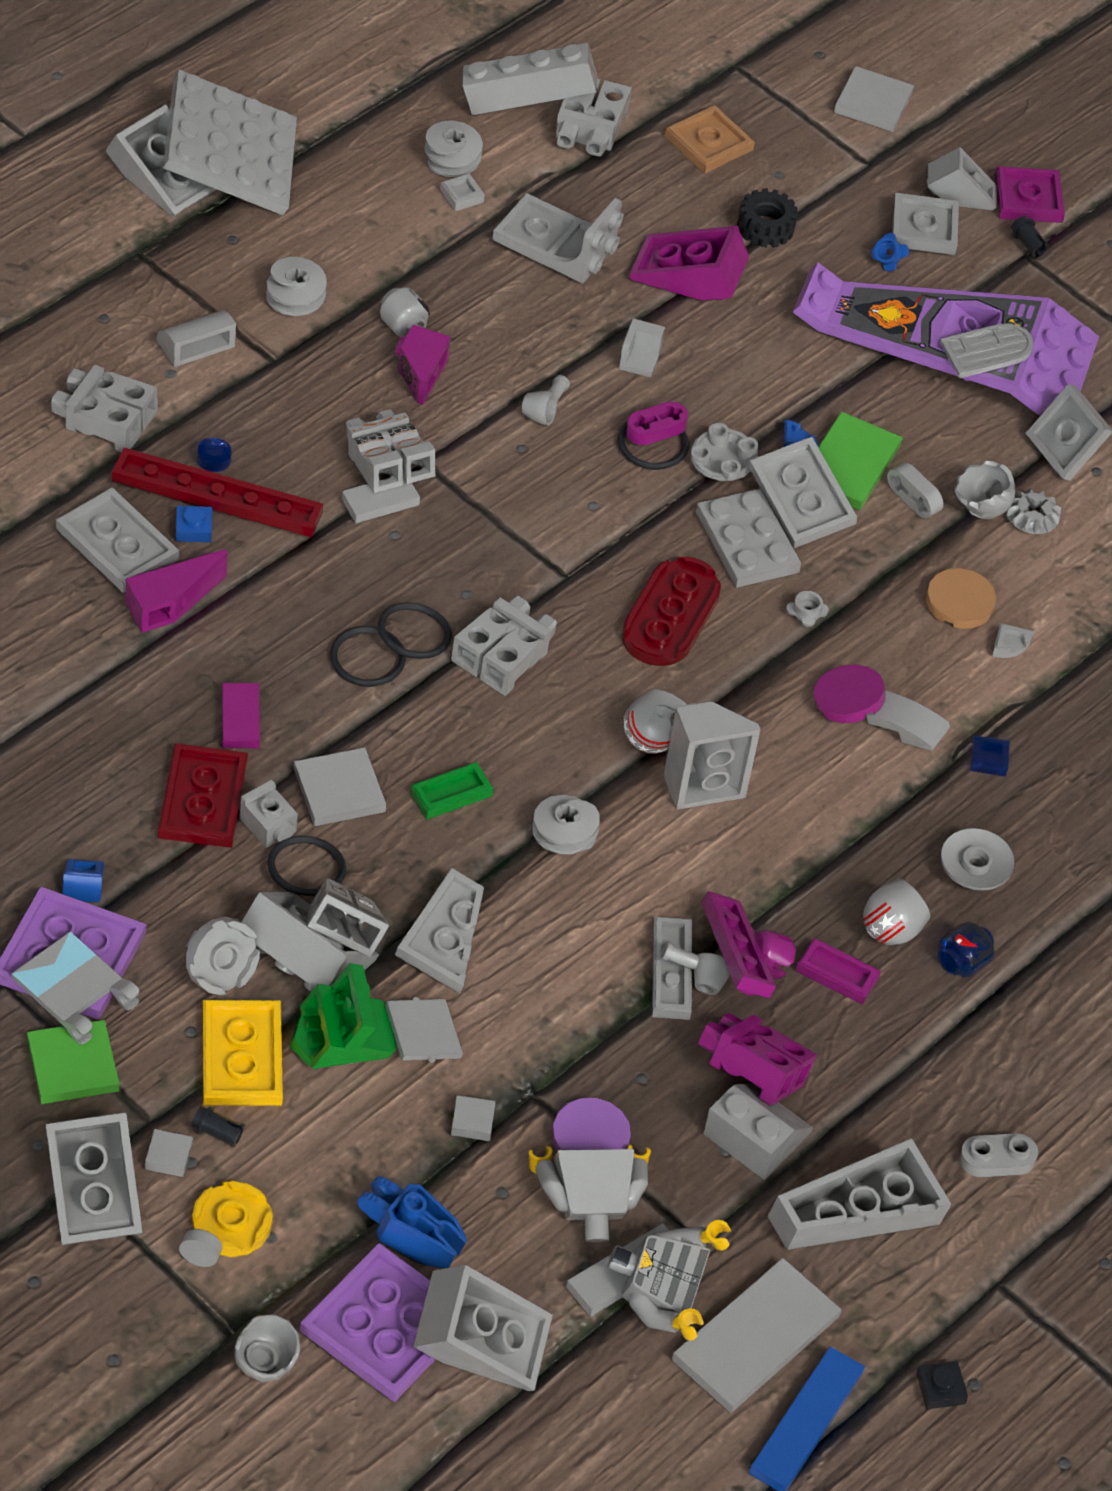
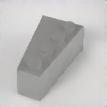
M911 1138L777 1196L767 1217L784 1246L789 1250L940 1225L952 1204Z

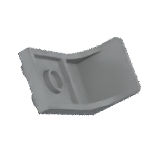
M526 193L493 230L492 240L578 282L584 283L592 273L596 274L600 270L608 254L613 255L619 245L620 237L617 236L624 216L621 213L622 201L614 198L594 223H590Z

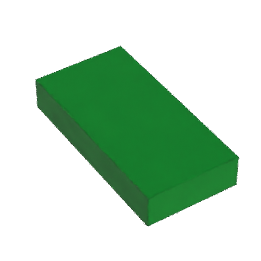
M475 762L411 785L410 793L426 820L492 797L494 788L478 763Z

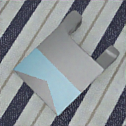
M71 931L12 973V979L53 1015L79 1045L85 1044L92 1038V1034L89 1032L92 1029V1023L88 1018L80 1015V1013L110 991L126 1010H131L139 1004V999L136 997L139 994V988L133 982L119 976Z

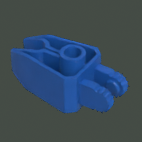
M377 1176L370 1186L372 1192H364L357 1199L360 1210L380 1224L376 1230L379 1241L423 1265L449 1268L455 1256H459L467 1242L465 1233L457 1219L420 1184H408L403 1190L394 1182H390L389 1179Z

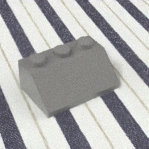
M712 701L699 704L690 703L685 706L676 707L663 775L676 810L746 798L760 734V727L757 723Z
M259 892L242 920L256 934L257 939L254 938L256 950L262 954L268 953L276 959L275 965L280 970L290 975L296 974L305 981L304 986L309 991H312L317 984L332 986L349 963L363 965L365 971L376 961L379 955L374 951L372 956L368 957L307 927V912L310 904L292 892Z

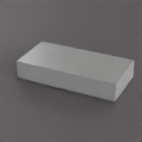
M404 480L403 486L373 493L369 484L342 491V501L355 524L420 504V496L412 483L406 484Z

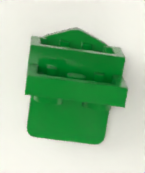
M349 963L332 986L317 984L300 1005L301 1016L296 1023L290 1047L312 1069L383 1060L391 1057L396 1051L392 1027L385 1008L386 1003L379 999L370 998V987L366 981L363 965Z

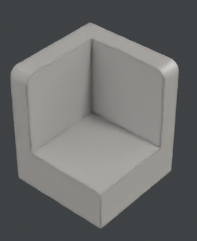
M633 319L623 343L619 369L651 377L662 350L665 327Z

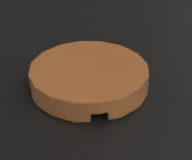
M955 568L944 570L934 576L929 583L925 600L928 610L940 622L944 623V621L953 623L952 627L970 629L981 626L990 619L991 614L994 612L997 596L994 587L985 577L975 571Z

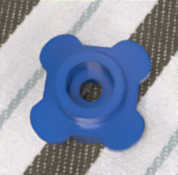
M893 233L885 234L871 251V257L874 260L880 261L883 264L884 270L888 272L894 271L897 268V263L909 254L908 246L900 244ZM891 249L893 252L891 255H888L887 252Z

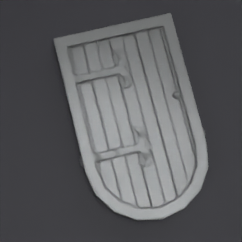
M1008 323L997 324L940 339V344L959 379L1023 362L1031 355L1034 344L1032 335L1025 328Z

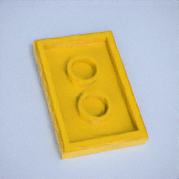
M203 1000V1105L282 1106L281 1000Z

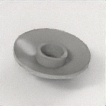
M970 828L957 831L947 838L941 850V863L947 875L961 886L973 890H991L1003 885L1012 875L1014 855L1009 845L998 835L987 830Z

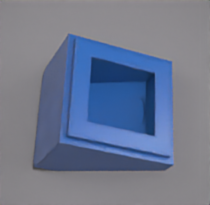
M66 860L63 877V895L83 902H100L104 875L103 861Z

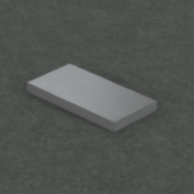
M782 1258L697 1332L698 1336L696 1339L687 1341L673 1353L672 1361L732 1413L837 1320L842 1309Z

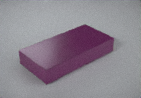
M222 683L223 748H260L259 683Z
M813 938L796 967V972L862 1005L881 974L880 970L816 938Z

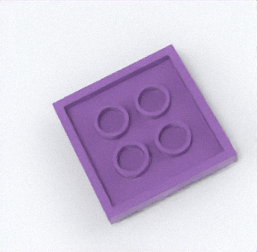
M40 887L0 958V985L28 994L12 979V973L70 931L119 976L123 977L146 935V924ZM110 991L80 1014L100 1020L113 996L112 992Z
M378 1243L300 1323V1332L395 1403L436 1360L413 1347L430 1280Z

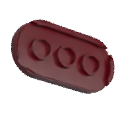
M678 557L677 561L671 562L668 559L661 562L655 568L623 625V644L634 658L649 665L667 666L681 661L688 655L719 600L721 583L720 579L718 581V578L715 576L716 572L706 562L693 557Z

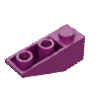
M226 549L214 553H206L197 558L173 563L167 567L126 578L125 602L141 632L175 623L227 576L228 552Z

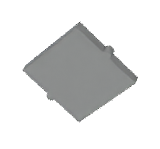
M413 997L412 1000L386 1002L385 1008L402 1061L428 1060L433 1063L436 1059H458L462 1057L463 1052L446 999L420 1000L418 997Z

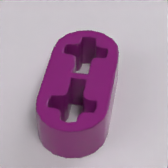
M665 402L634 412L628 418L627 438L635 444L648 445L679 435L686 429L688 411L678 402Z

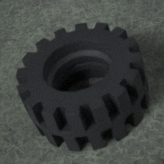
M763 188L762 192L756 189L752 191L751 195L746 194L744 196V200L742 199L739 208L737 226L740 234L743 233V238L746 241L751 239V244L753 245L761 243V247L767 248V245L771 244L772 248L778 247L779 242L784 245L788 239L791 240L796 226L798 209L793 199L788 200L787 194L779 195L778 190L773 189L772 192H768V188ZM760 216L771 217L775 220H766L761 218Z

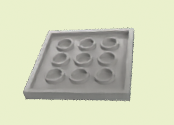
M179 69L173 78L163 168L284 215L289 208L297 117Z

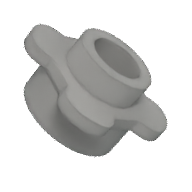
M812 591L800 592L796 596L795 602L788 603L786 607L787 613L795 615L801 621V624L806 627L814 626L815 621L820 617L827 616L829 611L827 605L823 604L821 596Z

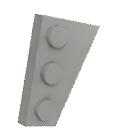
M451 868L398 946L395 955L460 994L465 982V973L470 958L471 944L484 887Z

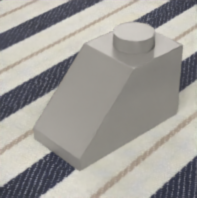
M961 147L928 163L927 186L933 195H937L941 199L959 201L960 207L984 210L997 208V185Z

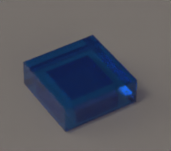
M974 735L970 771L1006 777L1010 741Z

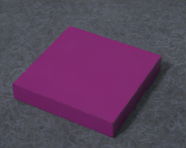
M996 167L995 181L997 185L999 219L1016 220L1026 216L1039 222L1063 223L1065 212L1060 170Z

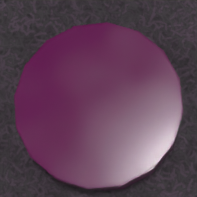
M857 664L843 665L829 670L819 678L814 686V701L817 710L823 712L825 718L834 722H859L864 720L865 715L872 711L874 715L885 702L886 690L884 681L878 672L867 666Z

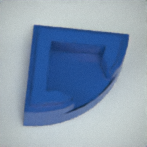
M785 420L783 447L809 437H813L818 446L814 435H810L803 430L801 424Z

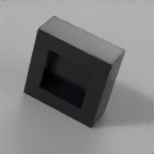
M958 1361L918 1367L916 1375L926 1410L966 1404L968 1394Z

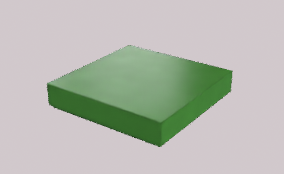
M105 1020L91 1022L92 1029L89 1032L92 1034V1038L83 1045L76 1043L64 1026L27 1032V1041L41 1104L119 1092V1080Z

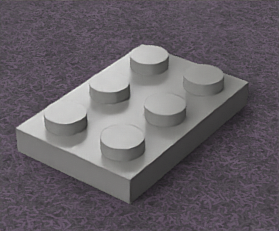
M813 437L750 460L749 468L793 548L857 524V515Z
M114 488L108 489L56 520V529L123 593L126 591V578L167 567L179 560V550Z
M761 489L697 503L696 514L735 588L800 573L801 562Z

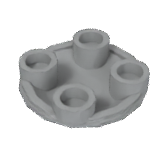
M715 423L709 427L707 432H704L695 439L690 449L691 462L697 471L708 478L718 481H734L745 477L751 472L749 468L750 460L758 457V442L752 437H747L742 432L729 429L723 423Z

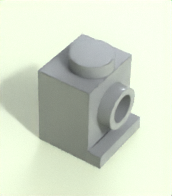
M272 780L241 796L240 820L265 848L290 838L296 832L298 813L276 790V784Z

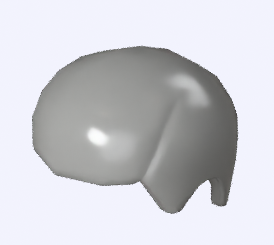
M276 1314L254 1317L239 1334L234 1345L236 1364L246 1376L260 1382L279 1380L291 1370L299 1357V1333L289 1320Z

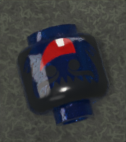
M972 922L961 923L945 934L939 942L938 958L942 967L952 975H958L963 978L973 976L993 960V936L988 929L980 927L978 924Z

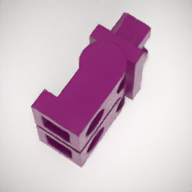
M727 1013L722 1017L718 1025L714 1022L707 1024L698 1045L713 1053L709 1064L718 1070L724 1068L727 1073L733 1076H743L762 1088L763 1090L759 1098L773 1106L786 1098L787 1095H791L804 1086L817 1057L816 1053L771 1027L761 1026L763 1020L755 1015L741 1020L733 1014Z

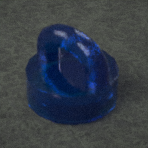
M205 438L199 442L197 462L201 468L210 472H220L230 466L232 448L228 442L219 438Z

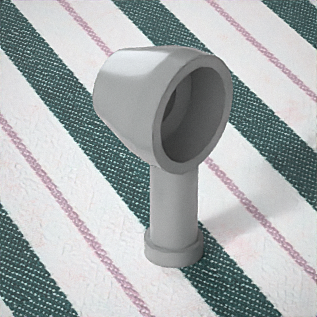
M558 375L554 378L552 386L548 391L527 393L523 399L522 413L539 424L549 426L554 420L559 398L570 386L569 380L565 376Z
M669 941L666 942L662 950V960H670L693 969L695 988L704 994H717L730 976L724 957L711 953L696 955L674 946Z

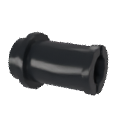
M1022 216L1011 225L1012 236L1023 243L1033 258L1039 257L1047 251L1049 243L1044 240L1034 227V220Z
M201 1105L191 1127L197 1129V1134L199 1135L206 1133L235 1148L244 1132L245 1124L215 1112V1107L212 1105L208 1108Z

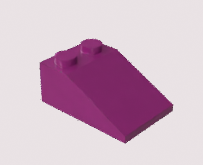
M738 226L648 234L629 276L633 281L701 301L724 300L732 298L749 255Z

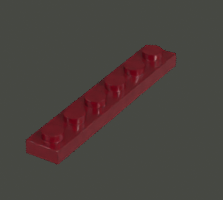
M125 447L112 471V481L198 506L212 507L216 511L308 537L313 536L323 513V503Z

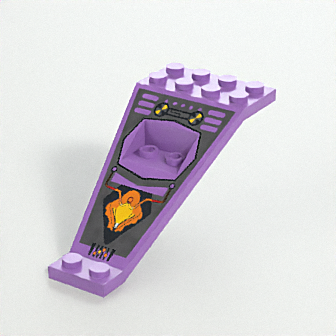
M818 262L810 268L793 309L794 314L819 332L955 376L957 374L940 344L941 338L997 324L1008 323L1025 328L1032 335L1034 342L1032 353L1025 361L964 377L963 379L1008 392L1039 416L1043 414L1068 384L1075 385L1081 392L1099 336L1089 327L1085 326L1050 298L845 282Z

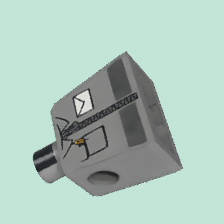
M328 878L323 882L307 912V927L368 957L372 956L389 927V923L371 899ZM363 922L369 923L368 926L364 930H362Z

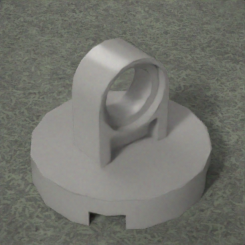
M229 917L212 919L200 927L199 930L195 929L186 945L188 947L186 952V969L191 980L208 993L217 995L227 994L225 991L231 990L235 986L241 988L246 985L255 973L260 959V951L256 950L254 938L257 939L255 932L243 922Z

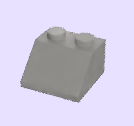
M736 1084L709 1109L703 1135L765 1180L812 1132L813 1127L781 1103L777 1102L771 1106L761 1100L759 1097L762 1089L755 1084Z

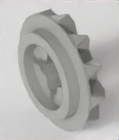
M1029 488L1025 493L1016 491L1014 502L1006 511V515L1009 521L1019 530L1030 534H1044L1052 531L1059 524L1061 507L1056 505L1055 497L1047 498L1044 490L1038 494ZM1030 506L1032 509L1039 508L1040 513L1036 510L1028 511V507Z

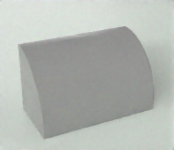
M221 310L160 330L157 333L156 341L173 367H177L234 348L236 322L228 312Z

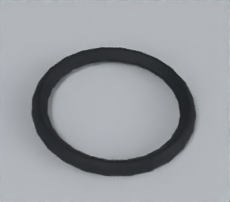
M628 421L622 425L618 433L617 441L622 454L633 464L646 469L660 470L673 467L685 458L689 450L688 435L684 430L683 433L679 434L682 440V449L675 458L662 463L646 462L633 456L625 445L624 439Z
M407 602L392 605L383 611L377 623L378 633L386 646L394 652L409 658L428 659L438 656L448 648L452 639L451 628L446 619L436 610L419 603ZM410 609L424 612L441 624L444 630V640L439 647L431 651L416 652L404 649L388 637L385 631L386 619L394 612Z
M360 626L351 628L339 635L333 642L330 650L332 666L339 676L352 684L364 687L384 685L393 681L404 669L406 656L398 654L397 666L390 674L373 680L354 677L347 673L339 664L337 653L343 641L361 633L379 635L378 627ZM386 631L388 637L395 644L404 648L396 636Z
M295 836L287 838L275 845L268 855L267 865L272 879L280 887L297 895L316 896L320 888H300L291 885L279 875L276 870L275 860L278 853L287 846L297 843H309L323 847L338 862V875L333 881L341 884L346 876V862L341 852L334 845L317 837Z

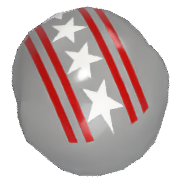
M650 689L629 705L624 715V732L630 744L637 750L650 754H657L668 750L674 719L671 716L675 714L676 707L687 704L673 694L663 690Z
M896 878L876 890L867 901L863 911V921L867 932L873 939L886 945L903 944L910 941L920 933L930 919V911L920 894L908 882L900 878Z

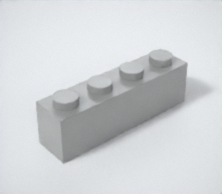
M570 44L551 50H538L534 53L506 56L502 59L486 62L479 61L470 65H464L463 88L471 114L477 115L597 93V72L589 44Z

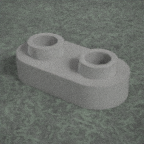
M1018 1133L973 1136L964 1142L959 1155V1162L968 1174L976 1177L1023 1175L1033 1169L1038 1157V1148L1030 1137ZM1014 1148L1020 1149L1023 1152H1018ZM983 1150L986 1154H979L977 1151Z

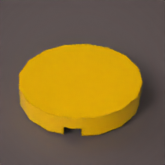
M237 1181L223 1182L222 1186L215 1188L211 1186L204 1190L195 1201L192 1213L193 1229H202L215 1235L222 1244L220 1255L227 1257L248 1255L259 1249L270 1236L273 1222L272 1209H270L265 1195L252 1185Z

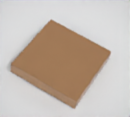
M715 105L667 127L664 135L704 174L753 151L755 144L743 130Z

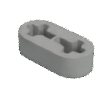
M904 462L889 470L887 479L891 489L921 518H929L943 509V499L938 489L911 464Z

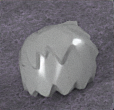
M985 460L980 465L967 466L964 473L957 477L955 493L959 501L969 509L972 515L982 519H993L1005 513L1012 506L1015 497V483L1012 473L1007 466Z

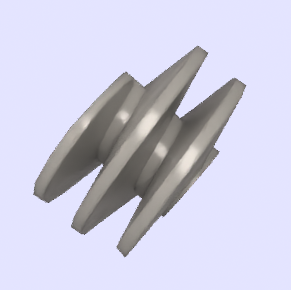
M452 120L438 122L427 130L425 153L428 156L427 164L434 173L445 177H459L473 172L479 166L482 158L483 142L480 134L473 127L463 122Z
M302 257L282 258L272 265L270 269L271 274L266 285V298L268 304L275 311L289 316L308 315L320 308L326 297L327 279L326 274L319 265Z
M568 795L551 796L541 801L535 809L532 833L537 843L548 851L557 854H575L592 848L599 831L600 814L595 805L577 797Z

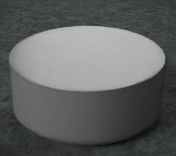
M192 1229L185 1233L179 1246V1251L188 1262L201 1267H210L217 1263L222 1251V1244L212 1233L202 1229Z

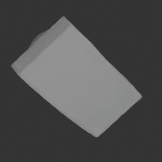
M886 691L885 702L881 709L874 715L873 711L866 714L868 724L897 731L902 743L931 751L950 728L949 722L937 713L913 700Z

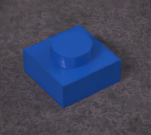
M177 506L176 541L211 543L212 507Z

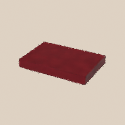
M175 743L158 828V839L232 848L247 768L248 753Z

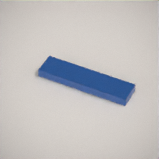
M830 1346L751 1465L749 1474L777 1491H787L863 1375L865 1366Z

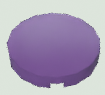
M580 1098L567 1103L557 1113L552 1128L553 1146L557 1152L558 1150L628 1149L631 1138L630 1124L624 1113L611 1102L598 1098Z

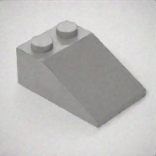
M165 104L115 135L105 151L125 178L174 217L217 189L163 168L170 109Z
M120 1113L46 1124L62 1245L142 1234L127 1114Z
M467 1265L435 1270L432 1272L413 1347L444 1364L520 1389L534 1391L553 1315Z

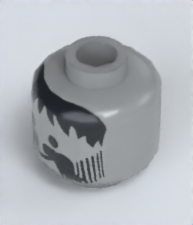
M403 287L394 288L385 294L381 302L380 316L397 336L401 337L408 334L413 324L426 328L430 311L428 305L413 289Z

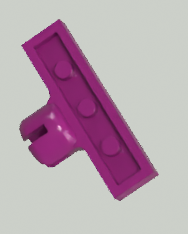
M708 891L701 903L735 987L743 994L749 996L756 994L770 998L776 988L773 979L786 976V972L779 966L788 967L794 963L796 947L789 936L771 930L755 931L751 927L739 900Z

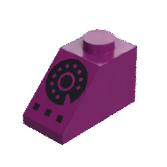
M413 324L408 334L400 337L395 353L399 355L398 370L416 402L424 405L448 362L451 337Z

